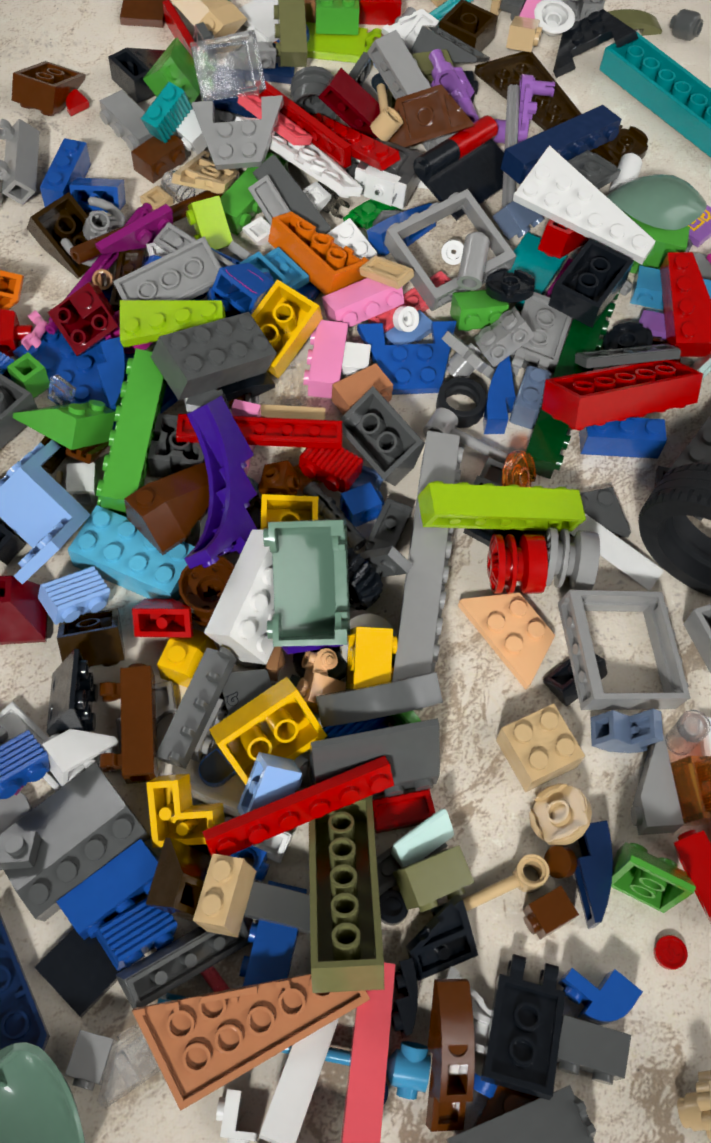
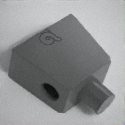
M266 669L230 673L222 690L228 716L276 684H271Z

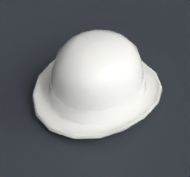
M542 0L536 5L534 10L535 19L540 20L539 27H543L542 31L549 36H557L568 31L575 22L573 10L560 0Z

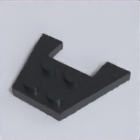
M604 9L592 12L588 17L580 21H575L568 31L562 33L553 70L555 77L558 78L576 68L573 57L614 38L616 46L620 48L638 39L636 31Z

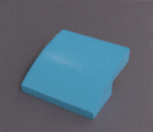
M279 247L264 256L257 252L239 263H250L262 273H270L274 283L278 279L294 290L309 283V275Z

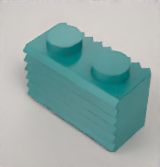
M169 81L140 119L151 135L167 143V139H171L170 136L173 135V132H176V128H179V125L182 124L181 121H184V117H187V114L190 113V110H193V107L184 90Z

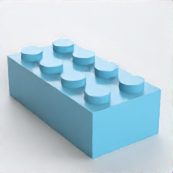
M96 505L69 546L68 553L73 566L81 570L95 566L102 579L141 596L179 601L181 596L178 581L182 570L187 566L184 558L195 546L182 542L162 555L126 517Z

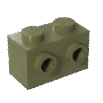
M460 845L440 851L393 872L407 910L419 907L420 912L438 906L437 899L443 896H447V899L450 900L455 895L459 894L461 896L465 894L464 887L474 883Z

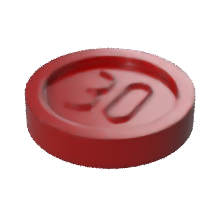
M672 935L663 936L654 945V957L663 968L676 970L686 963L688 957L687 948L678 937Z

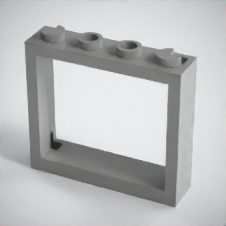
M468 189L460 193H453L443 202H436L427 210L421 213L416 212L401 223L392 224L386 231L385 246L398 264L413 269L414 277L410 281L431 311L451 302L453 293L471 290L461 288L457 284L458 277L436 288L402 239L462 209L478 232H482L489 238V247L496 255V257L486 261L482 284L486 283L487 276L494 271L501 269L511 270L516 259V254Z
M569 590L558 602L581 710L676 709L691 698L688 690L689 685L686 682L682 668V658L678 653L675 642V632L671 627L668 607H666L662 592ZM585 611L643 612L664 693H604Z

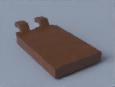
M123 0L120 14L121 25L163 28L164 12L162 2L167 0Z

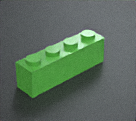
M268 152L265 161L275 154ZM275 155L288 171V161ZM258 167L247 168L220 198L229 230L237 236L242 231V228L249 224L256 214L262 211L248 190L250 186L258 181L253 175V172Z

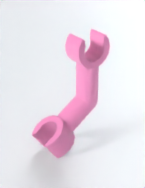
M36 310L27 316L34 323L35 328L21 340L27 351L32 345L35 348L40 346V338L45 333V326L48 324Z

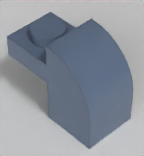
M654 708L631 716L611 710L590 717L592 746L608 752L648 751L647 745L663 741L662 713Z

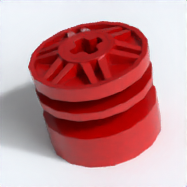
M501 534L492 535L487 554V574L493 594H501L504 588L507 594H512L517 581L523 594H541L544 592L548 574V553L546 541L542 534H523L518 547L512 534H507L505 540Z

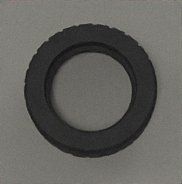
M691 463L676 467L662 476L640 511L638 520L639 531L647 551L665 571L690 588L711 597V538L702 533L686 516H696L711 520V463Z

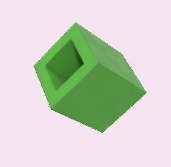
M29 352L7 366L11 380L29 391L33 398H36L50 388L45 367Z

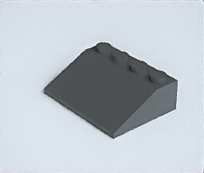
M438 718L311 742L309 773L312 785L385 756L390 763L394 786L373 794L372 799L373 796L384 794L385 797L403 794L404 790L414 788L416 791L433 788V785L437 784L440 776Z
M95 762L1 833L36 831L41 837L34 867L4 870L33 917L45 922L61 909L56 901L139 839L146 842L151 836Z

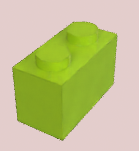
M220 196L189 204L186 216L190 226H194L196 235L193 237L198 240L205 236L209 246L215 250L228 248L232 242V237Z

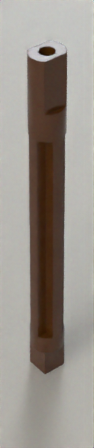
M206 190L170 206L173 211V223L187 217L186 211L189 210V204L215 196H220L221 198L223 193L216 194ZM125 226L70 248L72 259L80 265L102 255L96 248L95 243Z

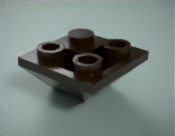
M165 837L146 905L194 922V914L212 858L211 855L172 838Z

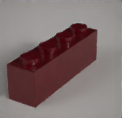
M340 68L329 80L318 98L352 129L376 140L378 137L372 132L370 125L380 114L379 103L347 72Z

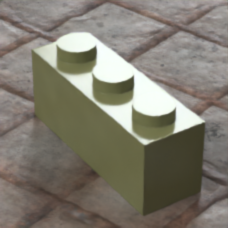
M278 0V5H274L273 13L274 19L278 20V24L274 26L275 38H279V43H276L275 48L277 51L276 57H280V67H306L308 51L304 0Z

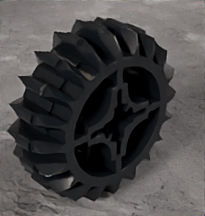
M347 548L349 608L353 607L359 611L361 609L367 610L379 599L384 585L380 575L376 573V568L369 564V560L362 558L361 554H357L352 548Z

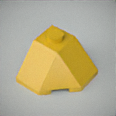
M193 629L192 638L170 637L157 663L161 679L172 681L188 688L206 648L217 650L214 641L204 632Z

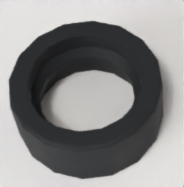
M465 377L452 378L445 381L440 387L436 409L446 408L452 411L459 421L456 426L457 428L471 427L477 424L483 417L487 401L486 392L479 383ZM456 394L466 395L473 399L476 403V408L470 411L455 410L449 406L446 399Z

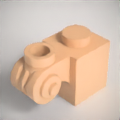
M324 648L317 652L307 651L304 654L302 667L306 668L305 675L300 679L296 687L310 710L318 714L316 696L343 691L346 688L345 682L328 676L327 671L335 668L338 663L336 653L329 648Z

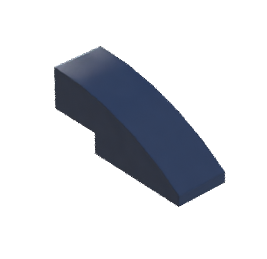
M607 820L590 823L584 835L578 839L582 857L577 859L574 876L588 929L595 928L602 922L611 890L613 856Z

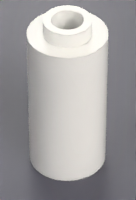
M627 153L621 157L617 167L621 171L618 178L612 181L609 193L624 183L638 178L642 167V160L638 155Z

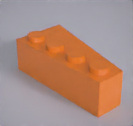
M292 211L272 218L268 242L274 248L279 247L309 275V281L325 296L366 279V277L360 275L359 268L369 261L367 258L359 259L354 256V250L347 246L343 249L335 244L332 236L316 232V226Z

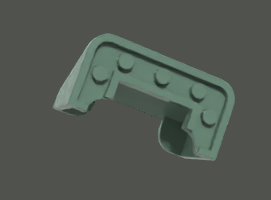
M346 519L268 522V528L263 529L264 547L270 548L273 560L275 613L273 614V619L267 621L268 639H273V647L348 645L350 639Z

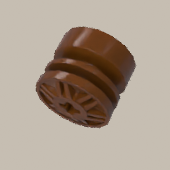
M218 556L219 560L206 568L198 565L190 569L187 565L182 570L178 581L181 599L185 605L191 607L192 621L204 628L207 627L235 567L233 563L221 556ZM216 595L217 599L212 600L210 596Z

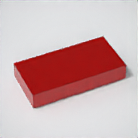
M430 789L372 800L376 834L420 825L436 813Z

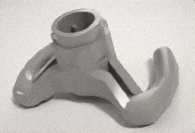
M90 197L88 199L90 206L102 208L112 216H108L102 211L90 212L82 230L87 240L109 233L111 229L124 226L125 216L115 205L102 198ZM63 238L61 245L70 255V248L74 246L69 239ZM98 257L82 264L91 267Z

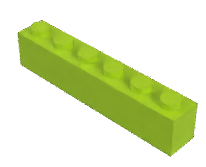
M433 481L428 483L418 495L423 527L547 531L549 527H554L558 531L568 529V531L572 532L586 520L579 490L567 489L566 487H519L516 484L495 486L492 483L469 485L467 482L446 484L442 481Z

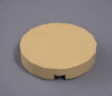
M562 783L549 786L540 792L534 800L536 803L533 809L531 808L529 813L530 825L535 834L544 842L554 846L572 844L582 837L590 825L592 816L590 802L582 791Z

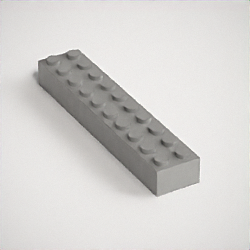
M427 431L408 561L413 566L405 577L392 682L434 672L436 662L438 661L440 648L438 640L443 623L441 615L446 598L444 590L449 574V566L447 565L448 558L451 555V534H453L454 528L423 527L418 495L428 483L433 481H442L446 484L459 483L461 475L459 468L464 447L459 446L460 435Z

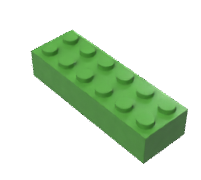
M137 348L134 358H129L127 362V382L123 381L120 392V397L122 398L121 406L117 405L114 418L116 426L115 430L111 429L108 443L110 451L109 455L105 454L102 467L104 476L103 480L99 479L96 491L98 506L126 518L124 498L144 486L148 469L147 457L151 441L155 438L154 429L158 413L161 411L167 385L166 380L151 358L152 352Z

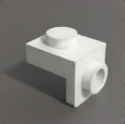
M227 1089L226 1098L219 1097L216 1121H222L220 1137L228 1138L227 1143L257 1142L258 1133L237 1131L242 1100V1091Z

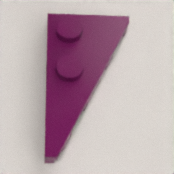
M165 204L95 243V246L101 254L147 248L146 244L154 243L153 240L168 222L173 224V211Z

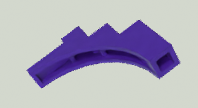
M222 396L187 414L204 455L210 496L208 517L204 531L195 548L184 558L190 569L198 565H202L203 568L209 567L219 560L218 556L223 554L227 555L234 551L241 554L251 531L258 530L246 510L250 506L248 501L255 497L257 493L243 469L247 466L245 461L254 456Z

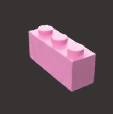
M369 278L322 297L326 318L329 321L348 323V328L405 304L402 287L396 289Z
M321 320L317 329L311 334L310 345H314L313 350H308L307 365L311 366L310 370L305 369L304 385H308V396L332 398V384L340 381L342 376L348 323Z

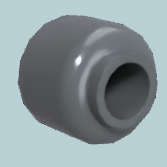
M688 9L680 10L677 15L672 17L670 22L673 36L686 41H691L698 37L703 27V19H701L700 13Z

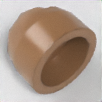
M99 269L94 272L92 282L99 286L101 290H108L113 286L114 277L111 272L105 269ZM106 273L107 286H104L102 275Z

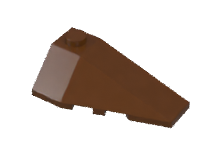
M203 462L150 482L124 498L127 519L162 555L185 541L191 534L193 526L198 520L201 521L206 514L210 497L206 464Z

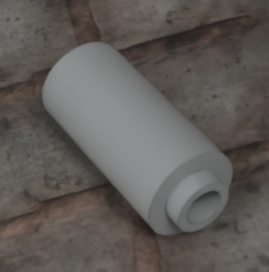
M473 232L465 237L457 284L466 290H477L482 286L490 244L489 238L482 232Z

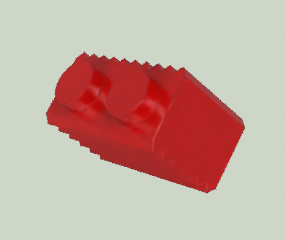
M307 447L299 456V468L302 473L308 478L315 477L322 481L326 488L333 492L339 491L343 493L348 491L362 473L363 459L343 447L342 449Z

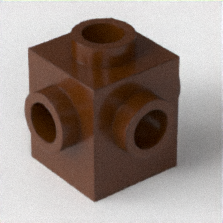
M289 460L264 465L261 481L258 484L261 496L262 494L297 496V491L300 488V476Z

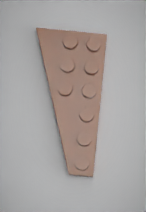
M310 973L133 1008L132 1012L181 1111L370 1000L366 991L313 993Z

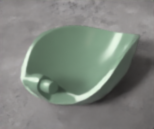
M653 174L638 177L624 183L606 196L624 213L645 224L665 230H678L688 226L699 218L707 207L704 198L691 184L674 175Z
M27 1042L14 1043L1 1049L0 1143H85L80 1116L72 1091L49 1055L39 1046Z

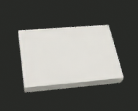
M253 0L239 8V11L248 19L243 25L247 28L252 26L268 42L274 43L279 40V38H275L274 26L278 24V20L274 19L273 13L274 5H278V0Z

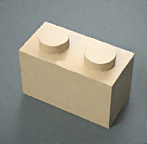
M515 16L510 24L506 48L532 52L533 47L538 46V42L541 39L543 27H539L540 20Z
M212 854L193 921L207 932L238 938L256 870L243 858Z

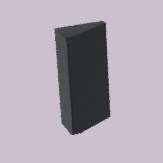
M595 654L602 680L608 673L605 659ZM568 659L542 679L543 683L565 706H569L578 699L571 662Z

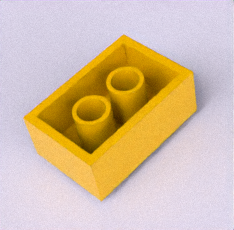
M278 279L251 314L277 353L267 372L279 379L323 319L318 304Z
M287 676L209 729L215 742L245 785L258 752L294 760L310 749L311 742L323 740L327 737L303 697Z

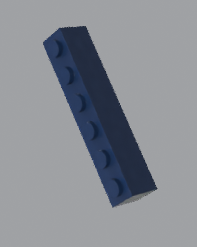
M604 105L598 106L506 148L501 170L518 184H521L549 145L566 161H569L587 150L596 149L609 141H613L619 133L622 119Z

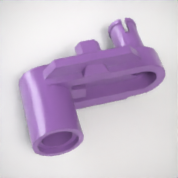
M440 49L433 50L429 54V60L433 66V81L430 87L442 84L472 122L477 121L479 117L471 101L475 91L462 67H453L450 62L445 61L443 52Z
M521 74L517 143L527 139L529 120H532L533 114H536L537 102H531L533 95L553 97L555 90L553 88L555 87L554 81H537L533 78V75ZM494 119L498 126V132L493 141L505 144L506 120Z

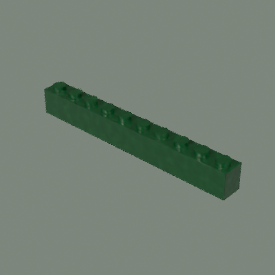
M620 291L617 293L613 300L617 301ZM611 302L593 328L573 319L553 378L593 371L594 368H584L576 364L575 354L599 351L601 349L604 339L599 337L600 334L604 336L606 334L610 321L605 319L606 317L611 318L615 303ZM542 408L523 461L527 472L551 479L554 469L559 471L564 459V455H561L560 451L561 449H567L571 435L566 433L568 429H573L569 428V425L552 418V415L543 411ZM523 462L520 468L521 470H524Z

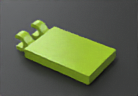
M306 22L309 29L307 58L357 63L363 52H368L376 40L375 37H381L382 30L375 28L368 33V28H359L358 35L316 34L315 23Z

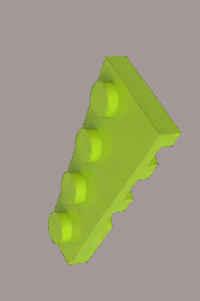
M120 300V342L123 348L155 342L159 336L224 319L225 307L222 300Z

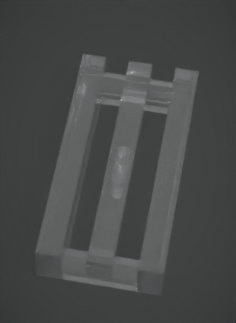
M301 361L291 362L286 368L290 399L285 398L282 375L279 379L277 378L281 405H302L307 407ZM293 368H296L301 398L295 397L291 370Z

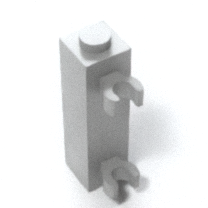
M1 119L0 139H6L4 161L0 160V180H3L2 194L23 205L36 192L40 131L21 119H18L13 126H11L9 121Z

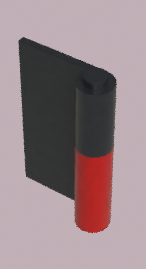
M491 116L481 117L473 122L475 127L457 132L414 160L413 168L415 174L440 203L448 199L453 193H460L468 189L480 205L503 189V170H501L504 152L493 141L497 135L498 126ZM460 209L451 215L457 221L466 214Z

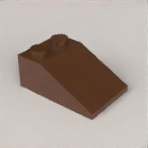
M48 61L13 72L11 101L20 103V106L26 109L34 108L40 110L43 115L54 116V114L64 110L68 94L74 89H79L85 80L86 74Z

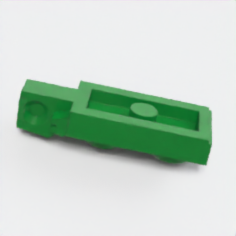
M370 199L352 209L348 215L343 217V220L346 221L350 218L358 228L361 227L367 230L372 227L374 220L381 211H401V209Z

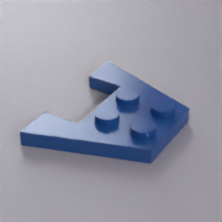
M457 321L432 322L433 343L385 345L383 323L357 325V331L363 343L371 345L370 357L373 363H376L393 383L392 395L439 393L451 348L441 338L447 331L454 335Z

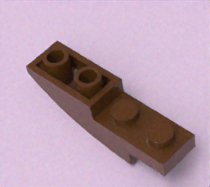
M434 979L428 1050L433 1055L426 1126L430 1132L464 1130L466 1102L473 1101L475 1069L474 1019L470 984L467 979Z

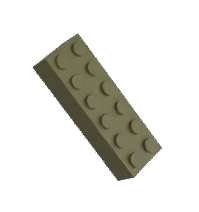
M371 795L351 805L328 813L323 817L309 821L310 956L313 993L384 990V957Z

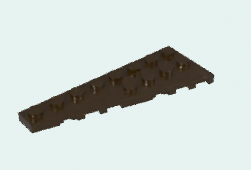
M522 51L475 65L474 73L506 100L508 86L510 84L519 85L521 74L533 75V78L537 81H554L555 87L553 88L555 90L553 97L533 95L531 102H537L536 114H533L532 121L544 131L582 114L533 52ZM606 143L590 150V152L596 153L614 164L616 168L618 167L620 161Z

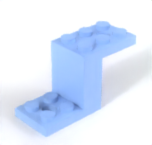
M51 440L45 446L40 442L31 452L14 464L6 472V475L0 479V518L32 547L18 562L22 568L14 575L21 584L25 583L44 565L91 515L42 468L61 448L54 440Z

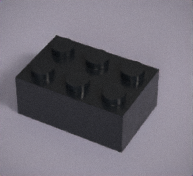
M589 239L554 284L548 305L593 328L627 281L634 260Z

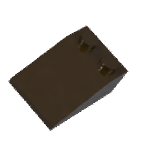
M68 192L32 215L29 219L27 230L47 253L79 279L88 271L90 266L79 265L61 245V240L67 238L73 246L88 241L82 231L88 215Z

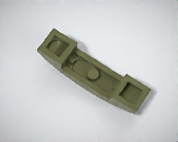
M635 9L608 11L632 29H639L642 36L662 33L657 18L650 13Z

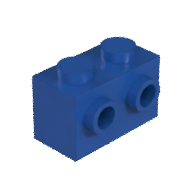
M76 178L69 185L70 194L84 212L99 210L109 213L102 208L90 206L88 204L90 197L102 198L111 202L119 210L126 204L123 179Z

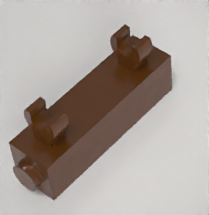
M135 663L127 668H120V683H99L100 696H102L103 702L121 699V754H100V768H103V772L106 773L122 770V777L126 784L148 782L158 777V762L155 757L157 752L155 675L151 665Z

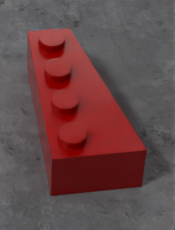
M668 252L660 267L667 344L681 350L680 357H706L711 355V299L693 252Z

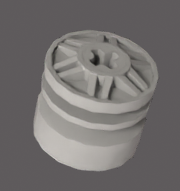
M549 527L544 537L548 553L546 586L551 585L554 577L555 587L560 588L566 576H568L571 589L592 590L599 566V534L578 530L573 542H570L568 529H562L558 538L557 528Z

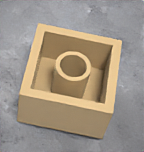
M554 703L502 727L496 738V742L525 793L577 768L585 757Z

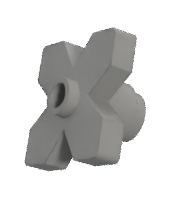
M447 331L441 339L455 350L456 353L449 360L446 370L455 378H468L476 369L492 380L496 370L480 357L482 354L481 350L472 343L467 345L464 341Z

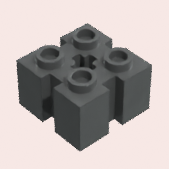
M158 413L154 429L156 440L151 441L147 457L151 476L163 478L205 462L199 443L176 441L178 416Z

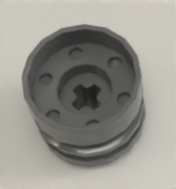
M317 66L304 67L297 71L291 80V100L310 115L320 113L336 120L337 114L318 98L329 80L333 77L332 73L323 67Z

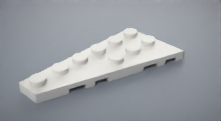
M236 116V120H235V121L259 120V119H258V118H248V117H239V116ZM273 130L269 149L335 191L337 195L343 198H349L350 196L360 197L363 187L327 154L312 143L311 145H292Z
M550 145L514 193V202L640 264L644 263L656 241Z

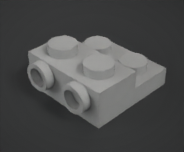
M513 307L511 310L504 312L490 326L483 328L474 339L483 355L494 368L535 337V334L517 309Z

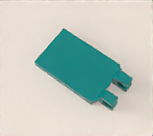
M527 232L514 250L516 259L508 273H514V270L527 272L535 280L534 292L543 295L567 260L569 254L560 259L546 255L538 250L542 238ZM524 301L518 302L515 305V308L520 312Z

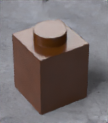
M562 886L528 904L523 910L525 914L523 919L527 928L533 935L537 934L540 940L570 923L579 915Z

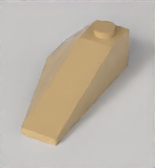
M170 0L194 27L195 24L204 22L207 29L211 30L214 35L215 45L213 47L217 52L248 20L228 0Z

